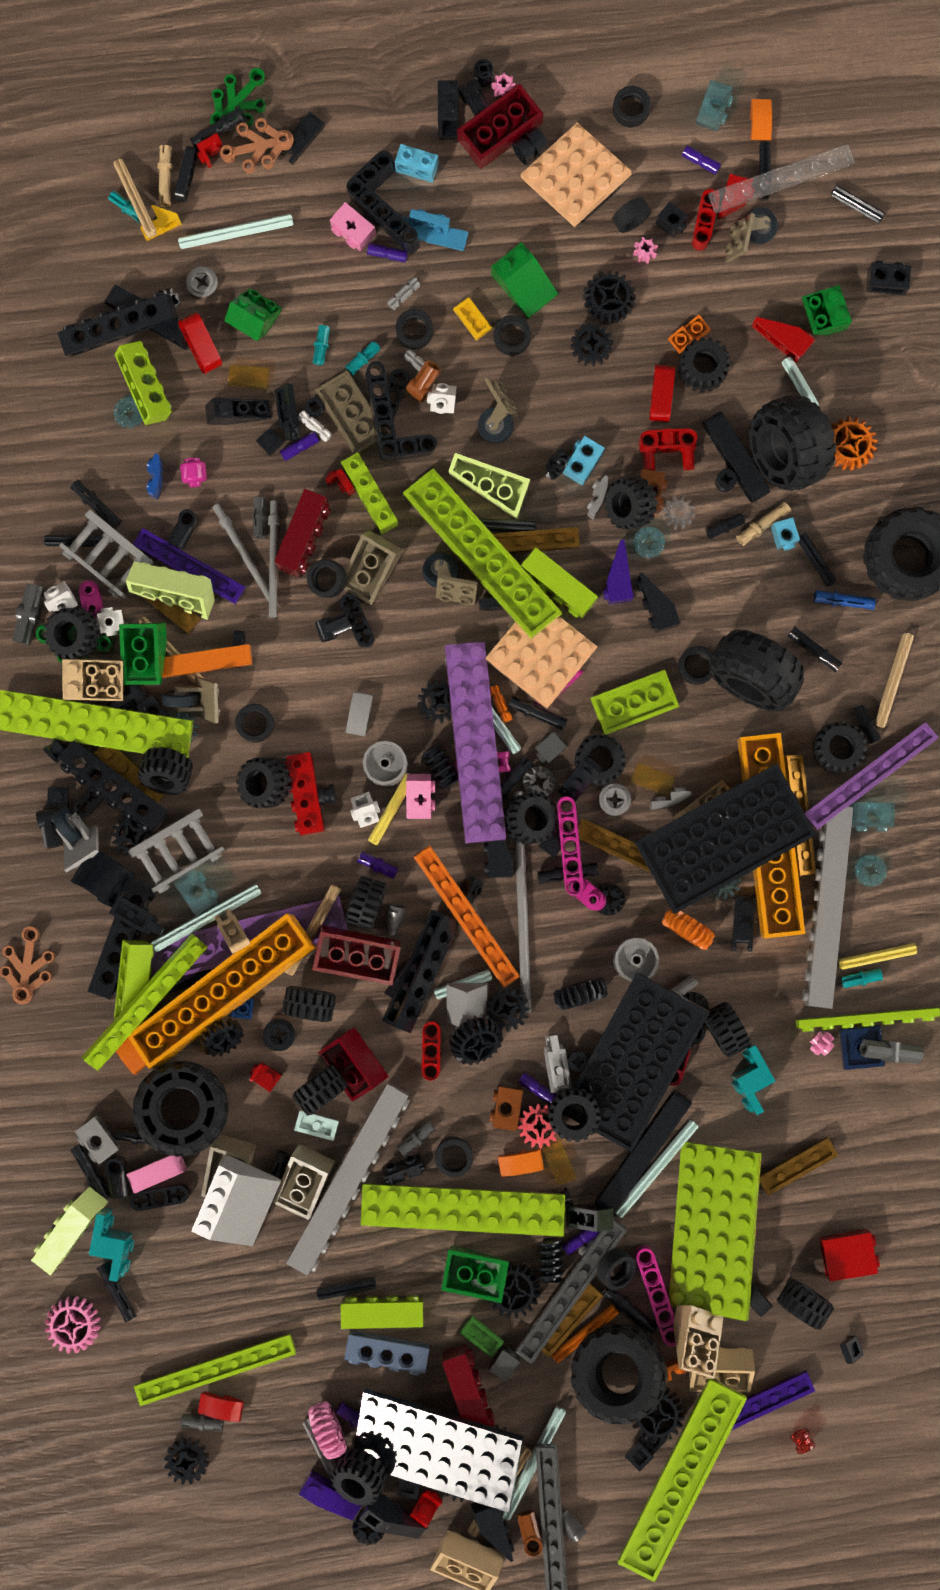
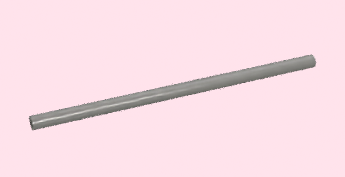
M523 791L513 792V798L523 795ZM515 842L521 993H524L522 999L529 1000L525 1006L531 1009L525 845L521 844V842Z

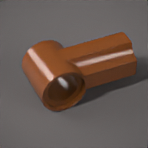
M427 360L417 376L409 382L405 390L422 403L427 398L428 391L432 390L431 386L441 372L440 366L435 362Z
M534 1510L522 1511L517 1514V1519L524 1543V1551L528 1556L536 1557L542 1551V1538L539 1533ZM531 1540L537 1541L538 1546L530 1548L528 1542Z

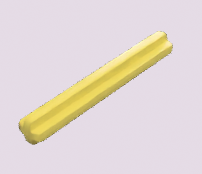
M409 773L405 774L368 838V841L372 844L378 845L406 796L407 774Z
M914 943L841 958L838 959V967L843 970L917 954V947Z

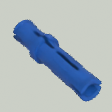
M815 590L813 602L831 604L832 607L840 605L874 610L876 599L874 597L840 594L838 591H833L832 593Z

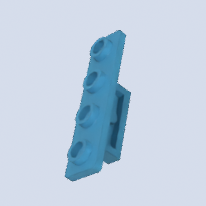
M411 209L409 218L401 216L417 231L419 241L464 251L468 232L450 228V218H447L445 215H434L421 209Z

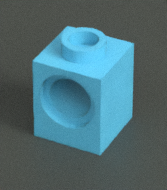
M793 517L775 522L771 526L777 550L783 548L786 551L796 547L795 544L800 539ZM781 532H788L790 534V539H784L781 535Z

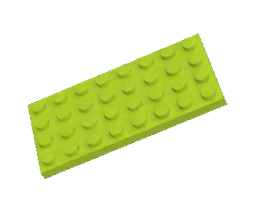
M685 1142L681 1148L669 1290L671 1307L692 1305L710 1311L712 1315L743 1321L749 1320L762 1153L693 1142Z

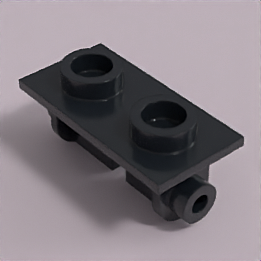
M469 875L467 878L465 877L460 889L472 905L475 898L482 892L484 883Z
M420 1153L409 1155L403 1160L391 1162L382 1167L383 1178L387 1185H394L404 1181V1173H407L408 1177L412 1178L421 1175L425 1171Z

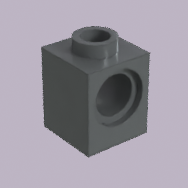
M553 732L535 748L537 751L535 755L542 763L546 761L549 764L567 746Z
M502 1346L489 1365V1371L504 1382L508 1381L520 1363V1357L515 1352V1349L510 1346L508 1348Z

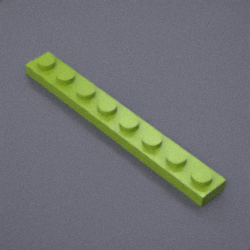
M191 933L81 1058L99 1071L208 947Z
M940 1007L795 1019L796 1028H801L802 1032L814 1031V1027H822V1030L834 1029V1025H842V1028H853L854 1024L862 1023V1026H874V1022L882 1021V1025L895 1024L894 1020H902V1023L915 1022V1018H922V1021H934L935 1017L940 1016Z
M291 1333L135 1384L134 1389L139 1405L143 1406L296 1355L297 1352Z

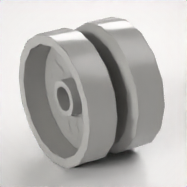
M380 741L371 745L365 752L363 768L372 782L379 786L388 787L402 781L407 772L408 762L400 746L394 742ZM383 760L389 762L387 767L381 765Z
M629 938L622 941L616 947L613 953V964L615 970L622 978L632 982L636 972L651 978L659 967V955L657 949L649 941L642 938ZM635 956H638V958H640L639 963H633V958Z

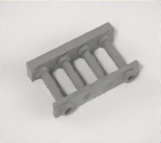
M89 509L85 514L89 519L88 525L68 548L62 543L59 545L63 549L62 554L70 561L74 558L109 587L108 592L115 598L120 596L125 599L126 595L121 590L127 584L126 579L131 567L115 586L105 579L124 555L129 553L135 557L133 560L135 562H146L150 565H153L154 562ZM100 528L104 532L103 538L83 561L75 552L94 529ZM109 542H117L120 545L118 547L119 550L100 573L90 567Z
M197 809L128 851L132 859L137 857L142 860L157 886L152 888L153 893L158 891L161 894L170 888L168 884L208 860L214 862L222 857L223 846L216 850L200 825V819L203 817L200 809ZM187 826L193 828L209 855L198 860L183 836L184 832L182 829ZM170 836L173 839L176 838L192 864L182 871L165 845V839ZM152 847L158 848L174 876L164 881L147 855L149 854L147 850Z

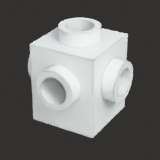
M445 383L433 384L432 391H428L427 403L431 404L430 411L439 414L454 413L457 386H450Z
M65 581L57 586L50 587L44 592L46 598L44 604L49 612L59 611L62 608H74L78 605L74 594Z
M113 607L101 609V613L97 614L98 618L96 620L98 622L96 626L100 627V632L105 633L106 636L118 635L119 624H124L122 610L113 611ZM107 618H111L113 620V624L111 626H108L106 624Z
M369 792L350 798L353 806L350 812L353 820H358L360 828L379 821L377 813H380V808L377 801H372Z

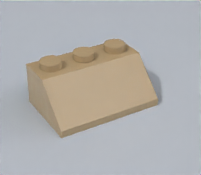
M719 1347L714 1380L739 1393H750L755 1374L753 1349ZM689 1372V1392H702L708 1377Z
M447 1530L430 1570L475 1590H490L499 1577L504 1555L495 1548L481 1545L477 1540H470L461 1536L458 1532Z

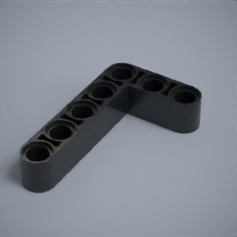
M380 151L347 182V191L351 201L406 252L414 253L420 248L417 231L374 192L395 170L391 154L387 151Z
M379 361L371 362L367 367L365 377L379 457L384 461H395L431 455L437 446V441L430 434L396 438L385 368ZM377 369L380 375L373 376L370 370ZM379 388L383 391V395L378 396L373 390ZM377 408H384L387 414H378ZM381 427H386V428H388L389 431H390V434H388V435L382 434V433L380 432V428H381ZM422 442H429L432 448L425 449L422 446ZM409 444L412 447V451L406 452L403 449V445ZM386 446L390 447L393 450V454H386L383 448Z

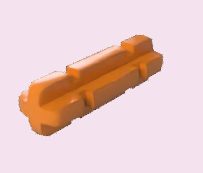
M498 685L491 686L490 695L491 697L493 696L492 700L498 713L501 714L500 717L503 723H507L513 717L510 711L508 712L509 708L503 695H500L501 691Z

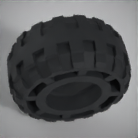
M790 394L768 402L753 416L751 420L752 426L749 427V445L755 464L758 465L763 477L769 480L768 482L782 490H801L821 481L830 471L835 461V435L833 428L831 429L829 419L815 402L812 403L805 396H792Z
M924 507L897 509L882 518L873 527L866 539L863 561L867 568L866 573L869 579L876 584V588L879 591L885 592L893 599L917 601L927 598L940 590V514L933 510L927 511L923 509ZM902 538L913 539L924 548L927 559L926 565L921 571L917 573L907 572L897 565L893 556V547L898 540Z
M733 630L726 637L723 636L710 658L709 672L713 680L734 697L759 709L771 712L782 711L786 706L792 704L804 683L803 676L805 671L800 660L779 643L752 631Z
M188 1061L166 1063L151 1071L138 1086L133 1100V1120L139 1135L150 1147L170 1156H189L208 1148L224 1130L229 1112L227 1093L219 1078L206 1067ZM176 1089L191 1091L199 1102L200 1109L197 1119L185 1128L170 1126L164 1120L161 1113L164 1098Z
M626 1324L606 1325L588 1334L578 1345L570 1367L571 1384L580 1405H583L594 1418L609 1424H629L641 1420L650 1414L663 1398L668 1379L666 1359L656 1344L657 1342L643 1332V1330ZM614 1353L628 1355L637 1366L638 1382L628 1393L619 1394L613 1392L603 1380V1363L607 1357Z

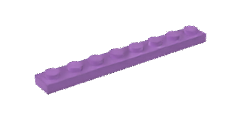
M926 722L808 810L805 815L815 831L820 829L939 737Z

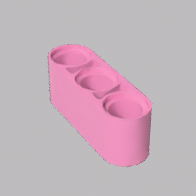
M168 1155L131 1171L126 1176L133 1193H136L179 1175L188 1169L183 1156Z

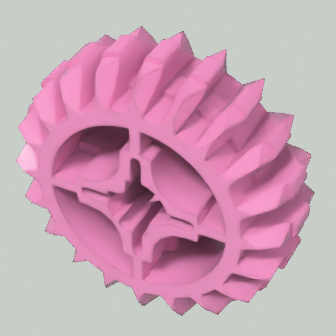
M70 1296L65 1301L60 1299L58 1305L54 1304L51 1307L53 1311L47 1313L49 1319L45 1320V1324L49 1325V1327L45 1329V1332H51L47 1340L54 1339L55 1341L52 1343V1346L55 1347L59 1344V1351L66 1347L67 1353H70L72 1348L75 1353H78L80 1348L86 1350L87 1344L92 1345L94 1343L93 1338L96 1339L98 1337L96 1331L101 1326L95 1323L101 1319L100 1317H94L98 1310L92 1311L90 1309L93 1303H90L88 1306L85 1305L87 1299L84 1298L81 1302H79L78 1296L74 1297L73 1301ZM66 1310V1321L58 1324L60 1313ZM76 1310L81 1312L84 1317H79ZM71 1321H73V1323L75 1322L77 1326L75 1328H72L68 1324ZM88 1325L85 1337L79 1339L80 1328ZM61 1332L67 1333L69 1339L63 1336Z
M327 1401L314 1404V1406L310 1407L308 1414L317 1444L327 1459L338 1458L346 1453L347 1445L335 1410Z

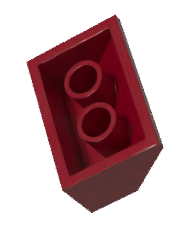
M355 1027L318 1052L327 1066L334 1065L348 1085L344 1091L352 1102L374 1089L389 1077Z

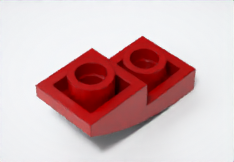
M204 1391L200 1396L198 1413L220 1420L240 1422L244 1401L229 1395L220 1397Z

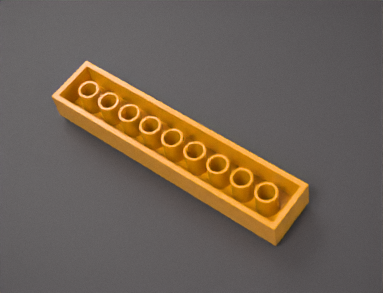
M781 733L740 737L737 739L742 782L774 764H778L786 779ZM794 847L753 870L761 938L805 934Z
M286 913L252 939L250 945L235 952L131 1033L128 1038L149 1069H156L200 1037L203 1031H207V1026H213L214 1021L219 1022L222 1018L226 1017L316 948L293 914Z

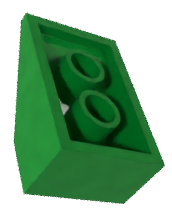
M522 242L491 266L492 277L528 319L558 296V292Z
M166 622L119 624L121 661H123V685L162 684L167 645Z
M451 1245L448 1249L441 1291L502 1303L509 1261L472 1249Z

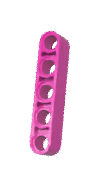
M563 797L558 801L557 809L564 884L568 894L577 897L584 891L577 807L572 798ZM566 802L572 804V809L568 812L562 810V805ZM567 822L574 823V829L570 832H566L563 829ZM568 842L576 843L574 851H566L565 846ZM570 862L578 864L576 871H568L567 866ZM572 882L580 884V889L577 892L569 890V885Z
M640 1245L635 1250V1258L660 1335L667 1346H676L675 1336L672 1339L665 1337L668 1331H674L675 1316L655 1255L649 1246ZM644 1251L650 1253V1257L647 1260L639 1258L640 1254ZM650 1271L656 1272V1277L653 1280L646 1278V1274ZM661 1291L663 1295L660 1299L652 1298L654 1292ZM662 1311L669 1312V1316L666 1319L659 1318V1314Z

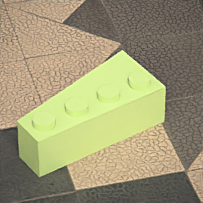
M455 453L448 471L449 475L518 519L530 485V479Z
M134 561L126 579L129 592L151 600L158 598L170 607L174 604L184 608V612L192 614V611L202 614L201 618L208 620L215 602L211 579L203 575H192L185 571H175L163 566L157 567L146 562Z
M88 1187L75 1201L70 1200L63 1209L66 1213L64 1215L60 1214L53 1223L56 1227L54 1229L51 1227L44 1235L45 1242L41 1241L34 1249L36 1254L31 1261L51 1275L64 1261L78 1240L86 1232L89 1225L95 1220L96 1214L105 1207L108 1201L91 1187Z

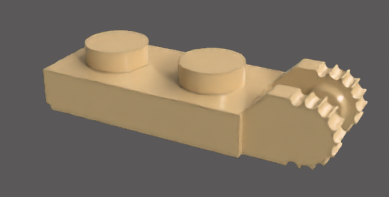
M228 909L226 910L228 919L223 921L219 915L214 918L233 954L251 943L236 916Z

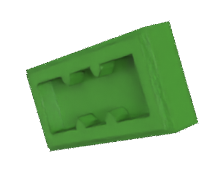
M471 1315L459 1331L460 1334L490 1358L495 1355L504 1343L501 1337L473 1315Z

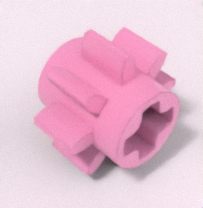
M505 72L503 75L495 76V82L492 83V89H496L494 91L495 97H502L516 86L515 83H512L513 76L509 77Z
M642 237L640 243L635 242L634 247L636 250H634L633 256H638V262L646 261L649 264L650 258H656L657 254L654 251L657 250L658 245H653L652 238L645 240Z
M818 1031L809 1041L812 1044L810 1049L816 1055L822 1053L825 1056L835 1046L831 1042L834 1037L829 1032L825 1031L822 1033Z

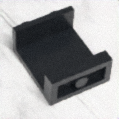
M438 80L439 140H457L458 80Z
M99 850L94 857L81 863L71 882L92 893L102 904L113 907L118 896H122L135 873Z

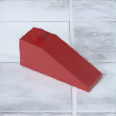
M756 317L752 324L756 331L787 357H792L795 363L803 357L815 341L809 331L802 330L800 327Z

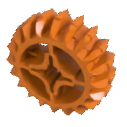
M850 416L846 418V421L841 418L838 420V423L834 422L831 425L835 435L834 442L837 433H842V442L836 446V453H834L836 461L834 466L838 467L839 464H842V470H845L847 466L850 471H853L855 466L857 469H860L862 464L867 465L869 463L868 459H872L874 457L873 452L877 450L873 446L877 443V440L872 439L876 432L870 433L871 425L866 428L864 426L866 421L863 420L861 423H858V417L853 422ZM851 430L857 432L859 435H854L851 432ZM864 442V453L859 456L858 445ZM840 452L847 453L849 457L842 455Z
M669 909L662 920L665 927L702 950H707L715 937L713 931L682 911L673 914L671 909Z

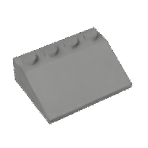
M226 1154L218 1166L192 1232L213 1241L253 1246L281 1183V1179Z

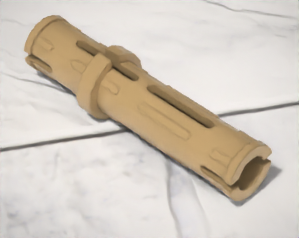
M160 145V157L157 164L159 169L158 205L166 207L167 204V207H170L171 171L173 170V164L171 163L172 147L164 145L163 148V145Z
M782 502L760 520L752 522L746 530L736 535L738 542L745 546L753 538L760 537L762 532L772 526L773 523L791 512L789 505L786 502Z

